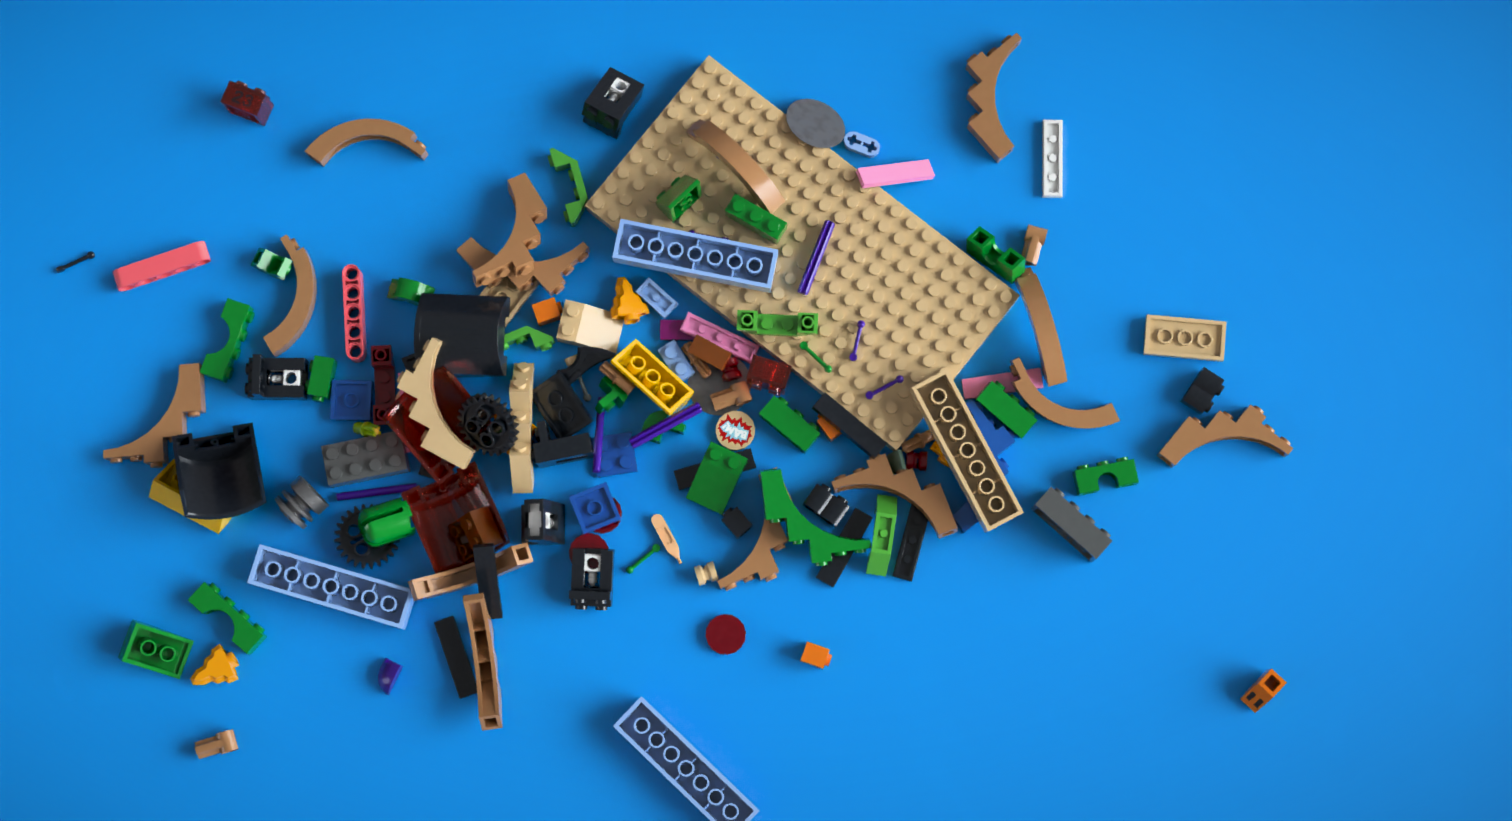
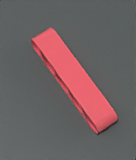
M198 241L115 269L113 276L118 291H127L207 264L211 259L205 241Z
M349 264L342 271L345 349L349 359L355 363H360L367 356L364 281L361 270L356 265ZM351 271H357V276L354 279L348 278ZM358 290L357 297L349 298L350 292ZM358 309V316L355 318H351V311ZM354 329H360V334L357 337H351V332ZM360 348V355L352 357V351Z

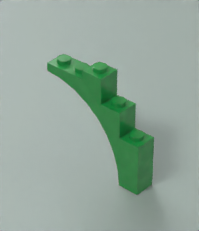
M781 469L759 470L765 519L770 520V523L782 522V518H785L787 540L793 542V545L804 544L805 540H808L811 563H815L816 566L828 565V561H832L831 553H834L835 556L846 555V551L854 550L855 553L867 552L866 549L871 548V540L869 538L836 536L810 523L791 501L784 485Z

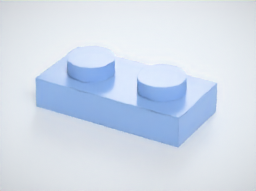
M649 277L635 291L664 319L678 306V303Z
M675 340L657 350L668 368L682 381L696 374Z

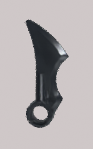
M578 347L574 363L565 369L557 370L556 373L562 371L571 385L590 368L614 358L616 353L596 347Z

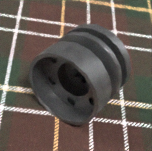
M299 475L290 484L294 493L291 495L283 490L282 494L287 500L284 501L280 496H277L274 500L281 512L292 523L305 529L307 524L302 518L305 517L309 522H312L313 518L309 511L312 510L320 515L329 505Z

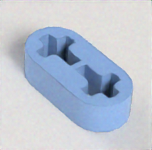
M854 131L847 133L844 137V146L852 152L868 158H874L879 153L880 145L877 140ZM852 137H855L856 142L861 144L854 143L853 145H850V141L848 139H852ZM873 144L876 151L872 150L870 153L868 148L863 145L870 146Z

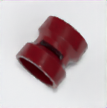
M732 357L728 360L722 371L723 382L734 381L742 377L741 371L737 367V357Z
M911 451L907 453L906 468L908 470L913 468L926 471L927 451L919 453Z

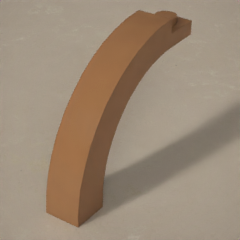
M358 119L337 125L320 135L305 150L310 158L323 167L343 148L364 140H385L396 143L408 149L422 160H425L429 155L425 149L426 146L416 140L415 132L398 123L381 119Z
M699 119L686 131L691 139L716 155L738 177L760 208L772 214L785 202L781 193L760 166L740 145L709 120L703 121Z
M287 234L280 239L293 261L297 276V289L295 300L286 318L277 328L263 337L275 357L288 350L300 338L312 317L317 296V280L312 260L304 247L299 249L300 247L295 238L291 239Z
M1031 267L1025 268V272L1017 278L1015 284L1033 329L1042 374L1048 387L1067 382L1063 354L1053 317L1036 273H1033Z
M1020 357L1010 361L1011 366H1009L1012 375L1018 378L1011 382L1015 391L1030 409L1046 420L1072 428H1098L1120 421L1112 403L1088 410L1069 409L1053 403L1036 389Z
M528 542L510 546L495 554L498 576L534 562ZM475 562L408 581L413 600L429 599L478 584Z

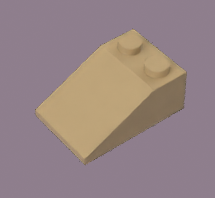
M565 299L556 338L561 343L579 347L602 348L617 353L624 321L611 319L610 311Z

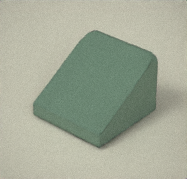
M901 449L886 455L893 474L901 469H906Z

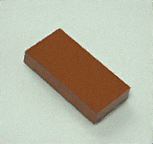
M698 334L687 351L721 371L724 370L732 355L729 351Z

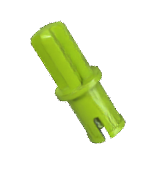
M356 422L353 425V432L361 434L363 437H376V435L380 436L381 431H379L380 426L373 425L371 422Z

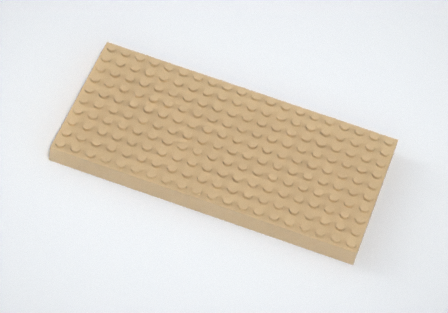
M708 55L585 204L586 210L616 234L620 219L686 232L693 230L699 234L727 237L732 241L778 249V258L770 293L671 273L667 274L735 328H737V310L758 311V314L798 315V312L818 313L817 334L794 337L742 333L757 345H760L763 350L821 395L827 393L887 443L886 446L893 452L897 451L923 419L909 389L948 369L954 381L1016 303L1020 295L879 186L862 188L855 167L830 148L814 147L800 140L789 128L785 113ZM699 119L703 121L709 120L740 145L760 166L783 196L785 202L772 213L774 216L787 222V229L777 245L725 216V209L735 193L751 203L759 205L738 177L716 155L688 136L686 131ZM687 175L698 179L702 196L673 223L656 206L657 196L664 190L667 192L672 187L671 183L677 177L681 178ZM824 221H832L835 223L809 293L808 295H802L798 292V288ZM863 320L865 326L862 328L856 352L857 360L851 361L849 356L854 348L858 331L857 323ZM801 342H807L808 347L826 365L832 367V371L830 373L825 372L824 367L806 350L800 348ZM899 375L904 378L902 383H896L875 394L871 400L866 398L868 391H875L895 380Z

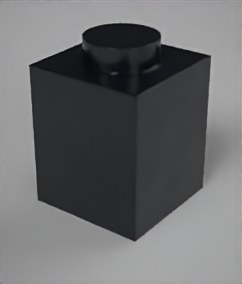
M730 507L722 514L724 517L722 519L723 524L737 540L753 527L738 507L734 509Z

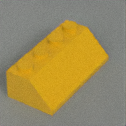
M637 339L632 341L610 361L611 364L669 416L679 412L694 393L687 384Z
M173 459L153 479L149 498L184 516L175 459ZM232 517L213 520L189 519L219 534Z

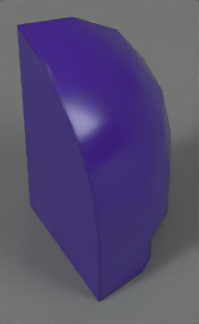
M385 658L379 670L378 682L382 691L389 695L403 666Z

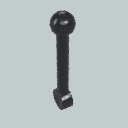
M90 251L86 256L64 266L57 267L56 271L61 273L65 269L86 259H93L95 253Z

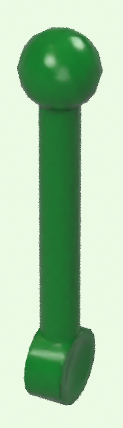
M803 341L800 343V348L806 350L824 367L825 372L830 373L832 371V367L826 365L808 347L807 342Z
M654 544L647 554L632 566H628L626 572L628 574L633 573L634 568L654 552H659L660 546Z

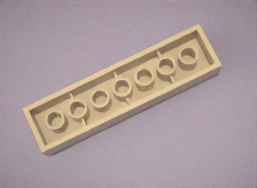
M948 369L911 387L909 391L984 532L986 533L1024 513Z

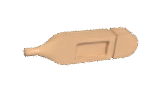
M653 515L651 522L667 552L681 564L679 546L662 515Z

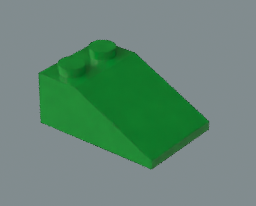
M687 175L681 178L677 177L671 183L672 187L667 192L664 190L657 196L656 206L673 223L702 196L698 179Z
M711 441L686 498L722 515L747 464L748 458Z
M132 619L118 658L123 662L180 679L194 641Z

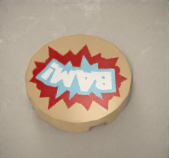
M741 411L725 413L716 424L718 441L729 450L745 449L752 443L755 437L753 420Z

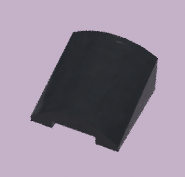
M422 293L414 327L415 361L424 354L423 347L428 339L431 340V338H437L443 342L436 358L434 378L506 376L507 356H504L505 319L509 317L510 297Z
M253 422L232 426L233 432L207 437L193 439L192 433L172 436L178 486L185 517L204 520L229 518L252 511L266 503Z

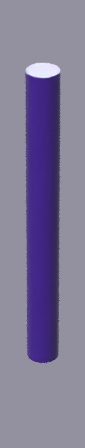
M605 411L601 414L597 412L593 473H600Z
M411 483L336 493L337 501L411 492L417 491V484Z

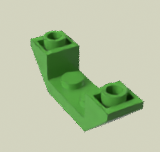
M551 148V155L548 156L550 167L554 166L556 172L571 168L568 170L571 181L575 180L576 188H573L576 200H580L565 204L566 211H563L566 223L570 222L571 227H575L586 209L585 204L589 201L577 160Z
M737 310V331L769 336L798 337L817 334L818 313L798 312V315L758 314V311Z
M525 326L505 334L504 351L509 349V345L514 343L518 345L527 342L529 337L532 338L537 351H547L556 343L552 336Z
M877 494L874 513L876 516L866 574L886 577L897 517V497Z

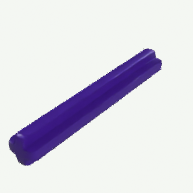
M824 221L798 288V292L802 295H808L835 226V223L832 221Z
M695 402L629 438V442L633 448H636L701 413L702 408L698 402Z

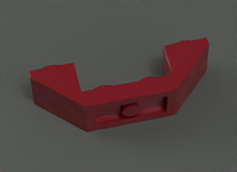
M371 346V364L374 368L375 378L374 425H393L395 423L397 404L395 401L396 376L392 346Z

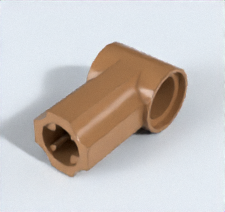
M1028 224L1024 238L1025 244L1021 254L1025 257V265H1037L1040 250L1044 245L1048 229Z
M746 381L735 383L728 389L710 394L715 412L733 405L739 406L752 401Z
M233 729L195 742V751L198 758L203 759L219 753L225 754L238 750Z

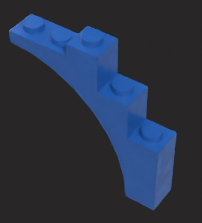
M971 399L966 405L1005 476L1009 472L1007 469L1009 466L1003 458L999 459L997 456L1015 443L1013 439L1015 435L1009 428L1004 426L996 430V424L992 418H987L983 414L984 409L981 404ZM968 500L953 515L956 525L962 533H965L979 522Z

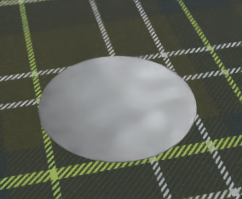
M814 99L797 100L787 110L786 119L789 128L800 140L818 148L834 147L845 136V125L840 115L829 105Z
M738 359L737 365L742 377L730 382H723V372L707 362L705 363L710 368L712 374L705 379L693 366L696 374L688 378V386L694 391L691 397L694 403L698 402L702 411L712 415H724L730 411H737L743 406L733 405L715 412L710 398V394L728 389L731 385L742 381L747 382L749 391H751V377L742 361Z

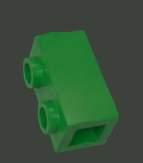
M315 355L314 360L310 361L309 372H311L310 380L307 379L305 391H307V395L312 397L313 401L324 402V399L330 400L332 380L335 378L338 363L334 358Z

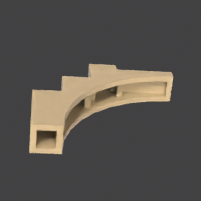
M431 338V340L428 339L423 347L424 354L416 360L413 366L415 371L405 370V372L402 371L397 379L399 383L397 388L418 399L412 402L409 408V412H411L409 417L430 428L429 431L425 430L420 439L422 441L421 447L461 469H466L476 450L462 442L452 432L438 407L434 390V369L443 341Z
M514 363L512 380H510V409H513L510 414L517 416L513 421L519 423V426L515 428L519 431L516 435L518 440L514 442L515 445L510 449L509 453L513 493H533L534 470L531 458V450L533 449L532 401L534 363Z

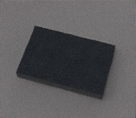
M559 371L533 389V402L557 439L572 436L594 421L562 371Z

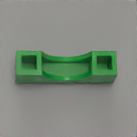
M227 298L221 317L228 324L230 331L229 340L220 351L206 354L200 370L201 374L227 383L228 379H231L234 368H232L234 361L238 360L241 353L240 345L246 340L248 334L246 329L248 324L252 323L254 319V309L250 305Z
M203 582L188 601L206 615L215 611L227 613L234 623L232 641L246 654L251 655L266 639L267 636L263 633L265 629L257 622L253 624L249 620L250 615L243 609L239 611L235 608L234 605L236 603L230 597L226 596L224 598L219 593L221 589L213 582L211 584Z

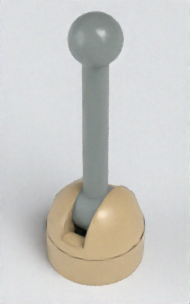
M577 354L564 359L568 367L574 363ZM581 376L578 380L584 393L583 399L588 402L591 400V395L588 394Z

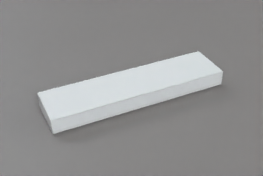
M1043 120L1042 198H1062L1063 120Z

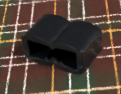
M1203 367L1180 402L1200 415L1204 411L1208 413L1214 404L1211 400L1215 395L1219 396L1225 387L1222 385L1224 379Z
M822 483L821 486L816 484L804 501L803 506L835 528L850 508L847 505L848 501L840 495L836 497L831 494L832 490Z

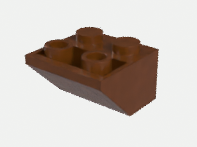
M488 506L470 511L448 525L464 562L474 558L473 545L494 543V548L504 543Z

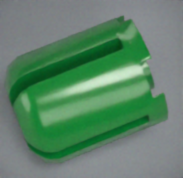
M402 497L364 508L359 513L358 527L363 535L362 538L370 547L382 546L415 534V527L411 528L410 516H413L407 501H402Z

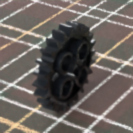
M477 393L461 404L462 407L458 410L461 414L457 416L461 421L457 425L463 427L460 433L466 434L464 440L471 441L470 447L475 445L477 452L482 449L483 455L489 452L490 456H493L495 453L499 456L515 445L514 442L518 440L516 435L519 431L515 428L519 426V423L513 421L517 416L510 414L513 409L506 408L507 402L500 403V397L494 400L493 394L487 397L486 393H483L481 396ZM496 414L497 417L495 418V420L491 422L490 425H488L487 429L480 435L479 432L489 423L490 419L494 417V415Z
M354 506V513L347 510L348 517L341 516V520L344 523L336 524L341 529L334 532L335 535L340 536L334 539L335 543L341 544L336 549L337 551L343 550L341 558L348 556L347 563L353 560L355 568L359 563L362 565L363 570L366 564H369L370 569H373L374 563L381 567V560L388 563L387 555L394 557L391 550H398L394 543H399L400 540L381 547H370L362 539L363 535L361 533L351 536L348 530L351 527L359 529L358 517L362 511ZM362 539L353 545L350 544L351 541ZM364 545L368 550L365 554H359L356 548Z

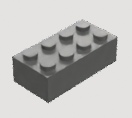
M401 430L383 433L380 436L376 435V437L368 436L321 446L328 486L332 488L411 472L405 448L404 433Z
M1050 487L1031 510L1084 557L1093 562L1112 542L1110 539L1111 535L1105 529L1097 528L1094 525L1096 522L1089 515L1086 514L1084 516L1080 513V508L1073 501L1069 503L1063 498L1065 495L1061 490Z

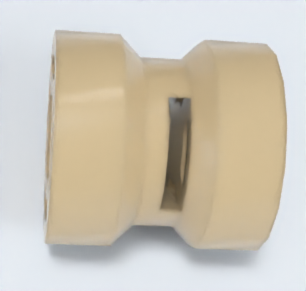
M713 561L708 562L703 568L700 565L694 567L699 586L705 585L706 580L712 582L719 580Z

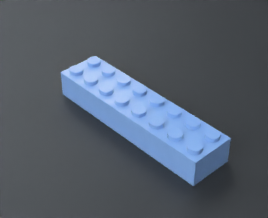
M620 219L612 258L615 263L770 293L778 258V249Z
M259 544L247 583L403 630L406 629L414 604L410 588Z
M642 696L613 725L710 821H751L760 811Z

